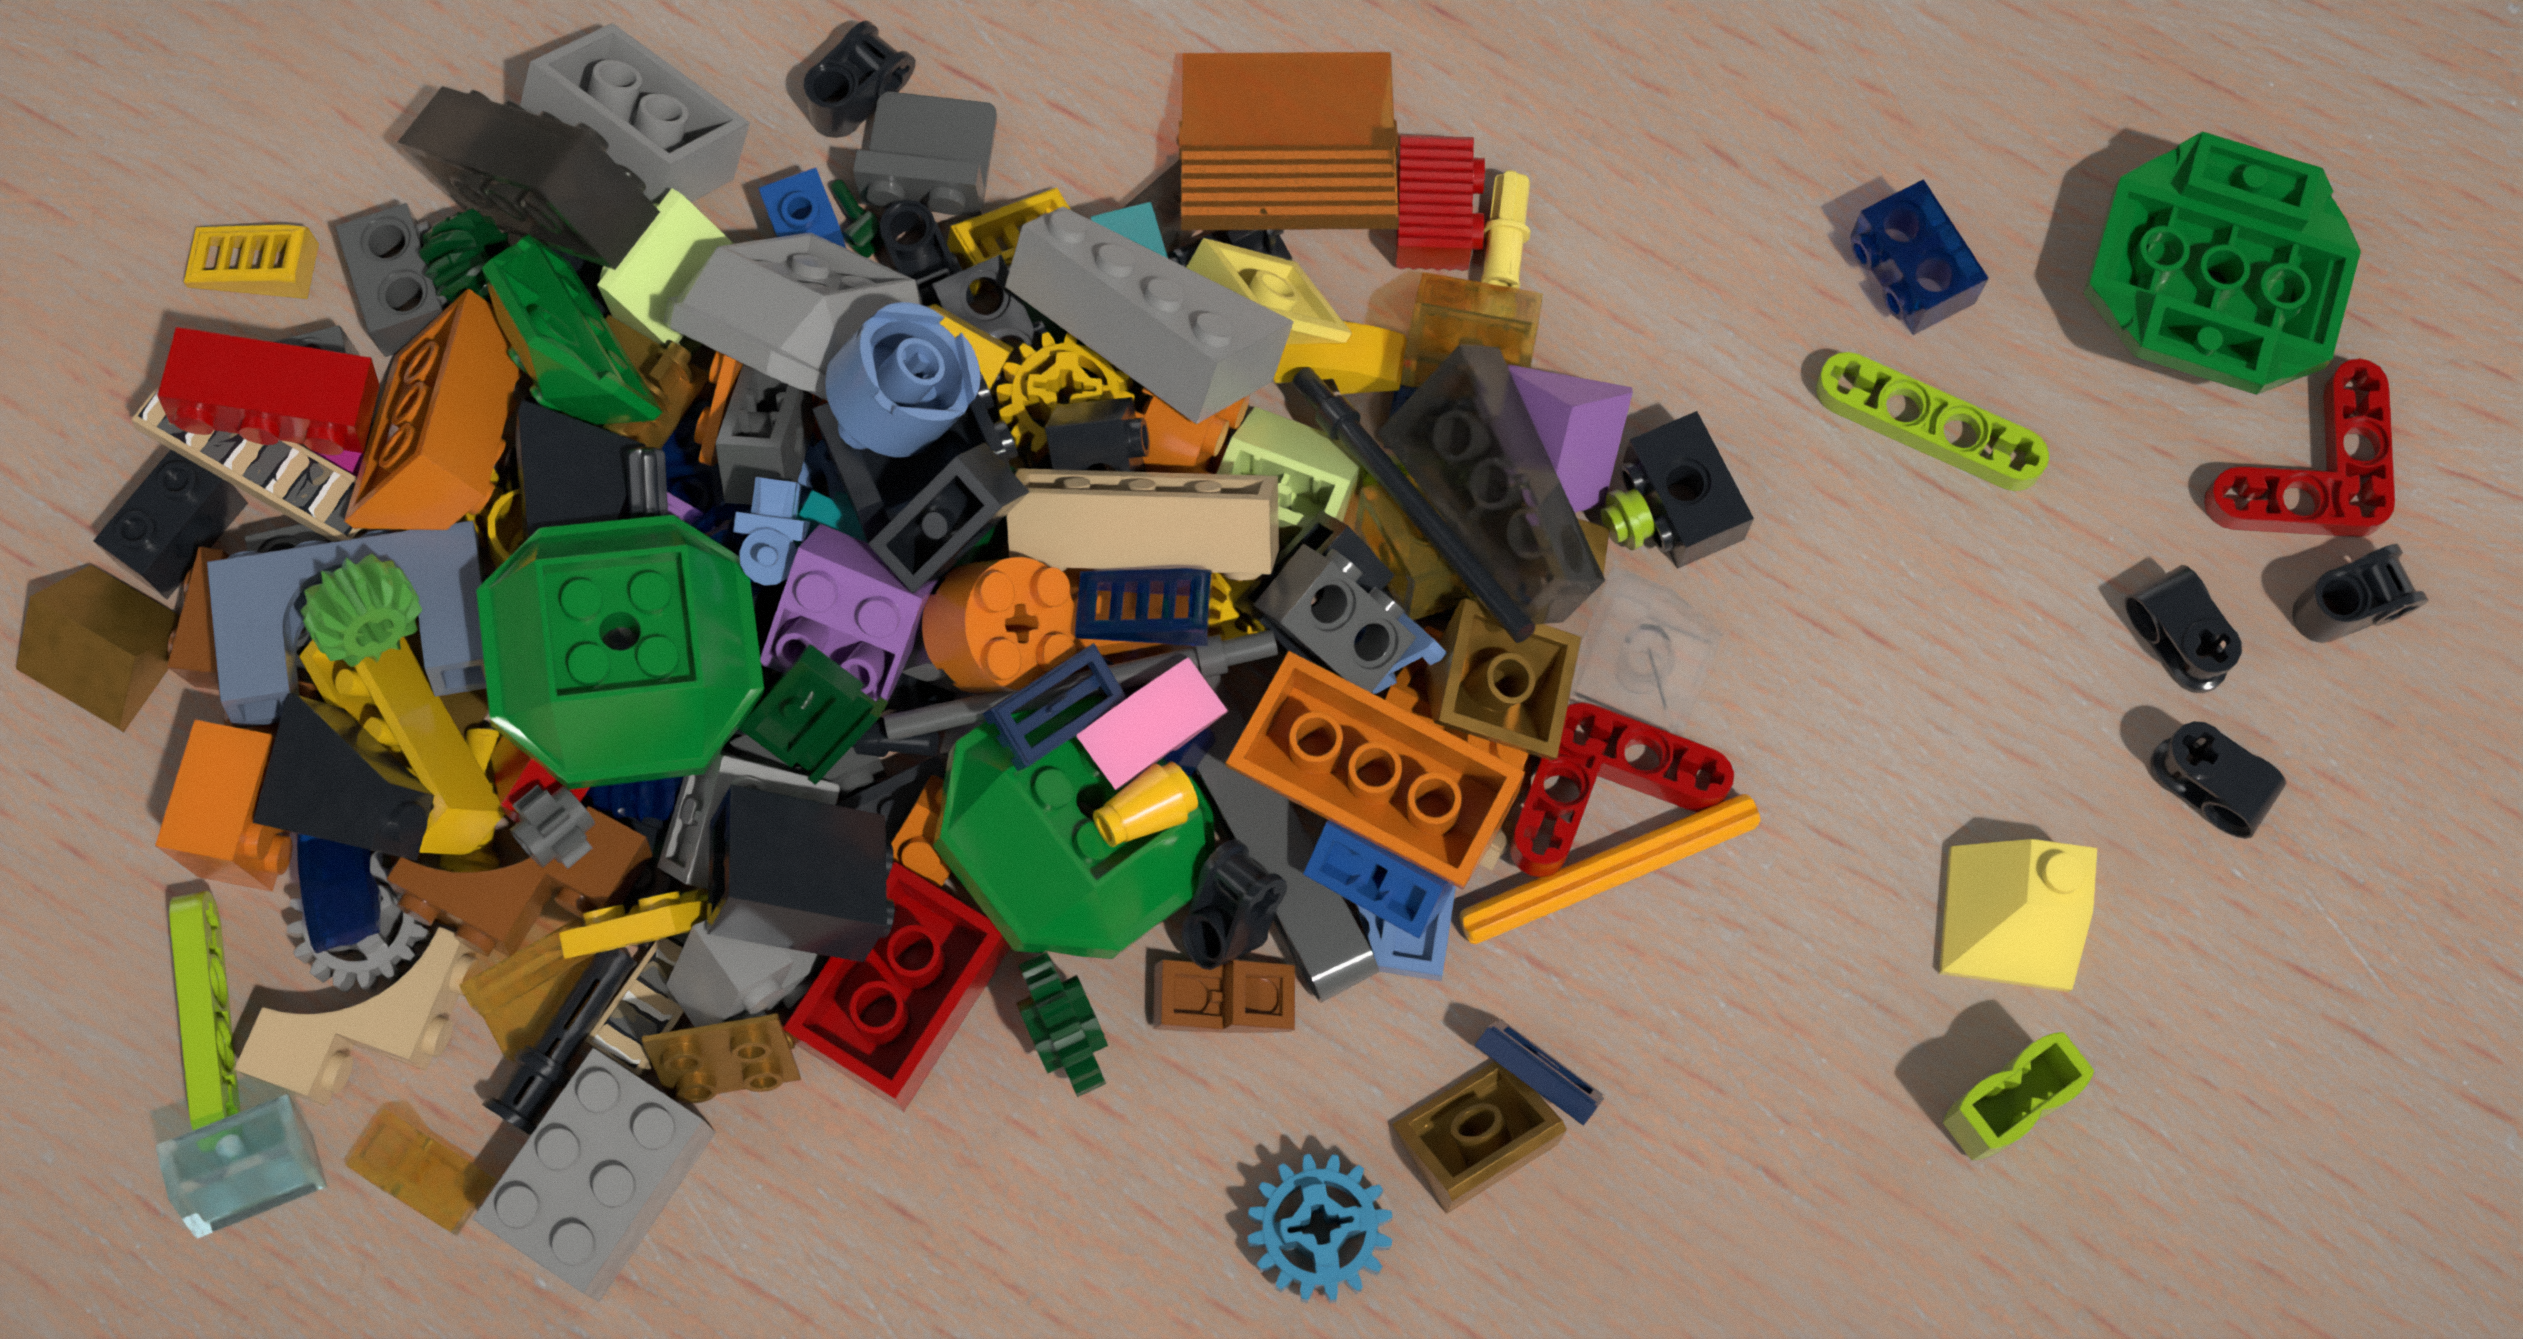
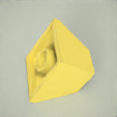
M1203 238L1186 267L1294 321L1286 344L1346 343L1352 334L1295 261Z
M2036 839L1951 846L1948 855L1939 974L2070 992L2073 989L2093 915L2097 848Z

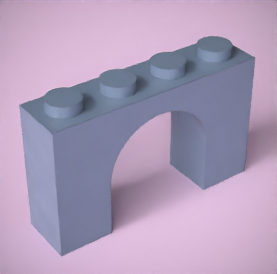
M473 520L456 522L448 530H408L395 533L377 530L368 532L357 539L331 543L307 541L298 544L293 549L267 553L242 551L232 554L227 559L207 562L220 701L233 727L243 729L280 722L287 694L299 695L296 645L304 628V618L300 611L307 604L304 590L310 586L321 584L323 582L321 571L334 572L340 569L346 557L354 564H358L365 556L371 553L381 562L393 560L396 566L405 572L419 596V604L422 611L418 615L424 666L435 697L485 689L486 678L476 589L486 580L483 553Z

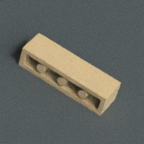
M1018 469L1015 474L1030 492L1007 514L1009 558H1031L1048 567L1058 568L1061 571L1067 568L1094 569L1095 573L1104 576H1120L1132 570L1158 571L1160 575L1168 578H1185L1194 575L1196 572L1223 573L1225 577L1232 580H1251L1262 574H1271L1279 551L1278 476Z

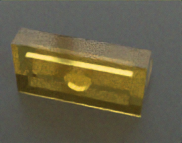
M578 918L459 985L470 1007L484 1018L501 1052L510 1062H516L514 1055L519 1048L523 1049L526 1044L531 1047L534 1045L561 1005L566 994L571 990L594 956V954L564 959L559 932L584 927ZM600 982L597 983V985L595 986V988L593 989V991L591 992V994L589 995V997L587 998V1000L585 1001V1003L583 1004V1006L581 1007V1009L579 1010V1012L577 1013V1015L575 1016L567 1030L570 1029V1027L572 1026V1024L574 1023V1021L576 1020V1018L578 1017V1015L580 1014V1012L582 1011V1009L584 1008V1006L586 1005V1003L588 1002V1000L590 999V997L592 996ZM621 986L619 987V989L607 1005L606 1009H608V1007L611 1005V1003L616 998L618 993L621 991Z

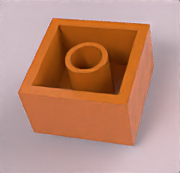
M194 720L155 846L199 878L273 892L277 876L283 875L286 872L291 861L293 851L292 839L289 837L291 832L253 823L275 738L271 734Z

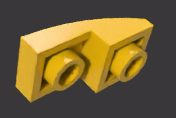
M1343 321L1352 332L1346 343L1286 344L1273 380L1275 383L1292 382L1294 376L1300 370L1310 367L1322 380L1333 379L1341 395L1397 391L1400 389L1408 340L1405 334L1366 324Z

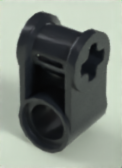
M862 21L851 28L842 41L819 63L811 67L805 75L803 86L811 124L817 132L826 137L840 138L856 131L859 125L876 110L878 98L885 92H900L909 81L915 69V58L907 51H896L878 36L879 30L877 26L870 21ZM831 96L844 97L839 102L834 103L823 101Z
M904 200L896 202L886 209L881 217L880 231L887 260L892 270L915 280L923 306L934 305L935 303L928 287L963 270L954 253L950 252L933 214L925 205L918 201ZM914 230L925 234L916 244L903 245L896 242L898 236L905 231ZM968 286L966 291L968 305L974 303L970 286Z
M2391 544L2321 575L2297 598L2293 605L2292 618L2295 627L2303 636L2311 641L2326 643L2373 625L2379 626L2397 620L2422 607L2429 600L2423 591L2415 590L2399 558L2403 552L2399 544ZM2322 597L2333 601L2339 608L2340 615L2330 611L2324 604Z
M2180 565L2125 597L2126 611L2135 629L2150 643L2171 673L2174 681L2183 689L2192 693H2206L2215 690L2225 680L2228 671L2238 663L2242 654L2240 637L2211 599L2208 589L2201 578L2190 567ZM2223 641L2226 643L2224 649L2221 647ZM2208 653L2211 655L2209 657L2203 658L2202 660L2197 656H2204ZM2186 664L2190 666L2188 671L2185 670Z
M2193 721L2184 724L2171 738L2164 740L2154 749L2150 759L2151 772L2155 780L2164 789L2172 792L2198 810L2218 829L2237 838H2252L2287 784L2283 774L2274 765L2259 756L2251 754L2221 733L2215 726L2206 722ZM2200 738H2204L2206 741L2201 745L2196 742ZM2189 753L2193 756L2190 763L2186 760ZM2177 771L2182 774L2178 778L2173 776Z
M1237 839L1229 840L1220 845L1205 861L1199 874V884L1188 915L1182 923L1181 936L1186 953L1202 969L1212 970L1262 947L1268 939L1269 929L1277 908L1286 895V881L1276 873L1267 874L1248 857V847Z

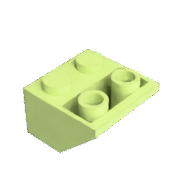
M672 188L660 204L654 203L645 211L639 221L637 234L623 252L617 251L607 260L601 271L600 281L597 286L613 318L666 349L671 342H675L688 350L693 357L702 343L669 328L667 323L663 322L667 298L680 295L718 246L734 243L685 196Z
M1254 407L1232 436L1217 474L1278 476L1279 545L1287 547L1320 510L1343 522L1363 473L1364 466L1341 440H1333L1324 431Z

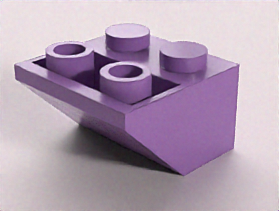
M820 524L798 547L760 657L761 665L784 673L805 648L811 644L864 683L861 691L874 701L880 696L888 701L922 630L925 604L929 596L935 594L940 579L913 594L868 543Z

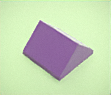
M1508 365L1482 475V483L1544 521L1604 505L1633 393L1632 387Z

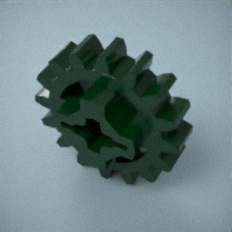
M1048 952L1018 964L1031 996L1016 1002V1005L1047 1074L1064 1067L1077 1097L1105 1085L1106 1081L1093 1053L1107 1047L1108 1044L1078 976L1075 975L1061 982Z

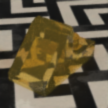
M385 1108L345 1164L382 1191L399 1199L456 1236L496 1179Z

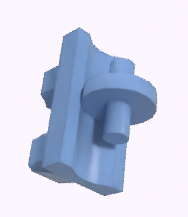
M756 477L751 513L736 512L733 532L749 534L743 541L739 552L740 565L744 573L754 582L763 585H777L787 580L798 550L794 540L805 541L809 536L811 521L797 520L801 492L800 483Z

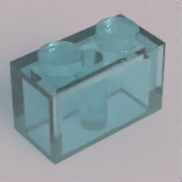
M289 1094L155 1145L168 1200L196 1239L328 1187L313 1133Z

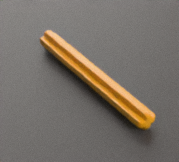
M1749 794L1733 797L1561 868L1553 875L1537 878L1469 906L1460 912L1459 921L1461 928L1471 944H1478L1751 831L1761 821L1758 808Z

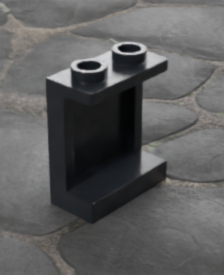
M981 371L980 388L966 412L929 449L910 457H891L879 454L868 448H853L840 437L838 421L830 408L829 402L812 409L825 447L868 543L956 456L982 443H986L1009 469L1008 460L1018 457L1015 443L1005 421L1001 420L993 424L987 412L988 409L994 407V402Z

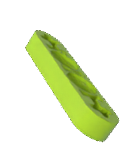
M1843 352L1830 357L1818 376L1816 384L1817 397L1822 405L1831 412L2003 489L2022 491L2030 488L2037 482L2048 466V447L2042 437L2032 430L1860 354ZM1844 373L1855 377L1854 387L1850 389L1848 394L1836 390L1838 380ZM1876 384L1883 388L1872 408L1867 406L1866 403ZM1898 395L1911 398L1919 408V418L1912 422L1897 421L1887 411V400ZM1951 421L1966 422L1976 433V444L1967 448L1952 445L1945 437L1944 425ZM1991 435L1998 438L1992 448V453L1986 459L1980 456V454L1989 442ZM2015 449H2020L2026 453L2024 458L2026 464L2020 471L2009 467L2011 463L2010 455Z
M202 891L173 897L170 901L169 918L189 1117L197 1143L201 1147L239 1140L242 1122L237 1071L234 1070L236 1061L220 915L213 895L209 891Z

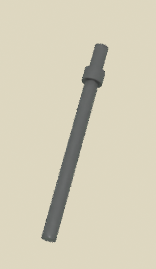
M1271 629L1226 640H1221L1219 634L1193 640L1194 647L1109 665L1108 667L1123 690L1150 683L1188 657L1203 677L1207 678L1228 673L1227 666L1278 655L1274 633ZM1087 670L1069 675L1010 714L1043 707L1091 676L1093 672ZM1100 686L1083 698L1105 694ZM1016 691L988 692L885 715L883 717L888 740L891 742L985 721L983 712Z

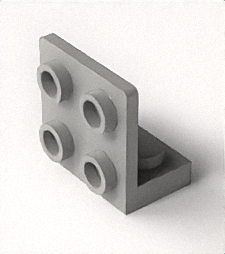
M721 750L705 774L684 776L657 868L685 884L708 889L710 820L731 784L832 805L836 804L840 788L838 784L821 779L814 785L807 780L809 778L808 775L743 760Z

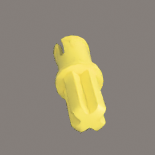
M1507 170L1505 173L1498 174L1495 177L1490 221L1484 224V238L1487 239L1481 286L1494 293H1512L1519 290L1523 244L1530 239L1531 230L1525 225L1530 180L1528 176L1518 174L1513 170Z

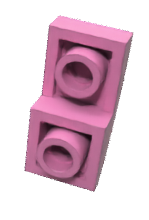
M1188 657L1115 706L1078 733L1076 737L1114 789L1120 790L1172 750L1176 751L1226 714L1228 709Z

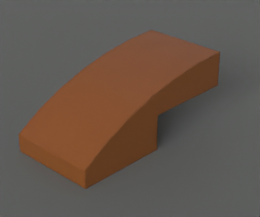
M1161 960L1154 965L1153 1029L1217 1033L1291 1032L1295 1030V965L1232 960L1225 965L1208 970L1202 969L1194 962Z

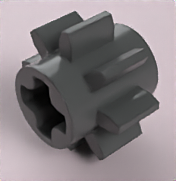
M536 785L512 805L519 813L520 821L509 831L524 851L541 868H544L555 858L558 863H562L569 869L593 849L587 842V836L584 833L595 825V821L579 800L564 786L550 795L547 790L543 791Z

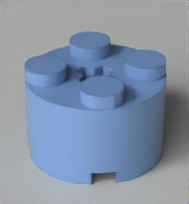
M899 302L888 304L866 320L832 357L827 365L825 378L826 395L830 408L838 421V432L845 443L856 449L868 448L879 454L891 457L914 456L929 449L966 412L980 388V368L975 352L964 335L960 333L955 338L940 324L945 317L931 308L915 303Z

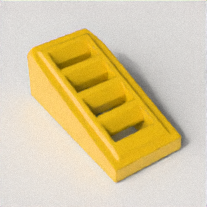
M1056 187L950 226L947 246L950 252H953L962 270H966L1002 254L1006 266L1012 264L1020 236L1017 227L1058 208L1065 207L1069 210L1071 209ZM1000 236L1008 250L1003 252L995 241ZM974 280L969 285L973 296L995 288L993 284L986 280Z
M251 225L196 227L184 284L187 288L308 299L319 243L307 226ZM210 246L220 247L215 270H205ZM233 248L242 249L237 269H229ZM255 250L263 251L259 269H251ZM277 252L285 253L282 268H274Z

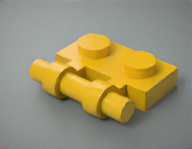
M701 888L685 892L681 897L679 891L640 899L638 900L639 904L634 905L630 913L625 914L624 905L583 913L586 926L559 932L564 959L605 952L660 940L668 936L688 933L694 925L707 919L708 890Z

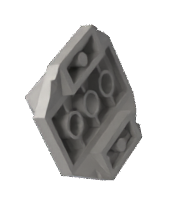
M810 232L718 246L680 295L667 298L663 322L667 323L669 328L799 390H806L828 401L825 388L827 365L863 323L888 304L909 302L923 305L914 279Z

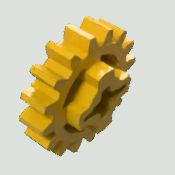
M1048 332L1043 333V348L1038 351L1023 343L1019 347L1022 365L1006 362L1003 366L1004 375L1010 384L997 386L998 401L1000 404L1005 405L999 410L1000 419L1005 421L1007 427H1014L1011 431V436L1016 448L1022 447L1029 442L1032 443V460L1037 463L1046 456L1047 452H1049L1045 429L1036 424L1032 419H1043L1047 424L1056 406L1062 405L1059 403L1063 400V394H1072L1069 404L1132 397L1135 409V396L1127 392L1133 388L1132 378L1122 370L1118 371L1119 368L1087 345L1077 344V338L1069 332L1066 333L1064 343L1055 344L1054 339ZM1082 367L1092 371L1099 378H1090Z

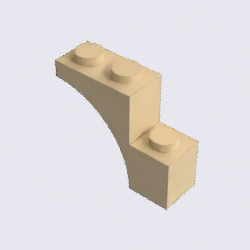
M439 927L421 958L404 976L380 994L349 1008L318 1014H293L262 1007L234 1070L253 1081L327 1107L332 1094L339 1093L349 1079L353 1067V1057L350 1056L353 1046L426 1071L432 1057H439L449 1042L453 1028V1022L449 1020V1017L459 995L465 996L475 982L479 970V960L475 958L477 952L454 938L455 932Z

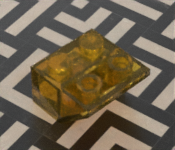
M1422 272L1406 344L1401 385L1499 403L1508 365L1531 368L1543 293Z

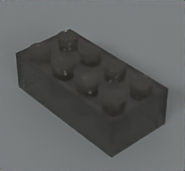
M442 86L397 141L464 211L473 208L482 217L490 215L494 218L496 226L500 230L522 238L530 234L545 246L616 270L660 213L643 194L646 189V184L627 167L616 164L606 153L609 148L608 142L592 127L582 122H578L576 126L565 124L546 111H541L539 115L529 113L509 100L500 104L491 101L484 94L473 89L467 94Z

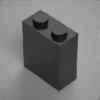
M731 784L710 820L707 934L864 962L878 939H884L888 936L894 920V901L891 898H887L886 880L889 877L893 864L894 850L892 844L886 843L885 815Z

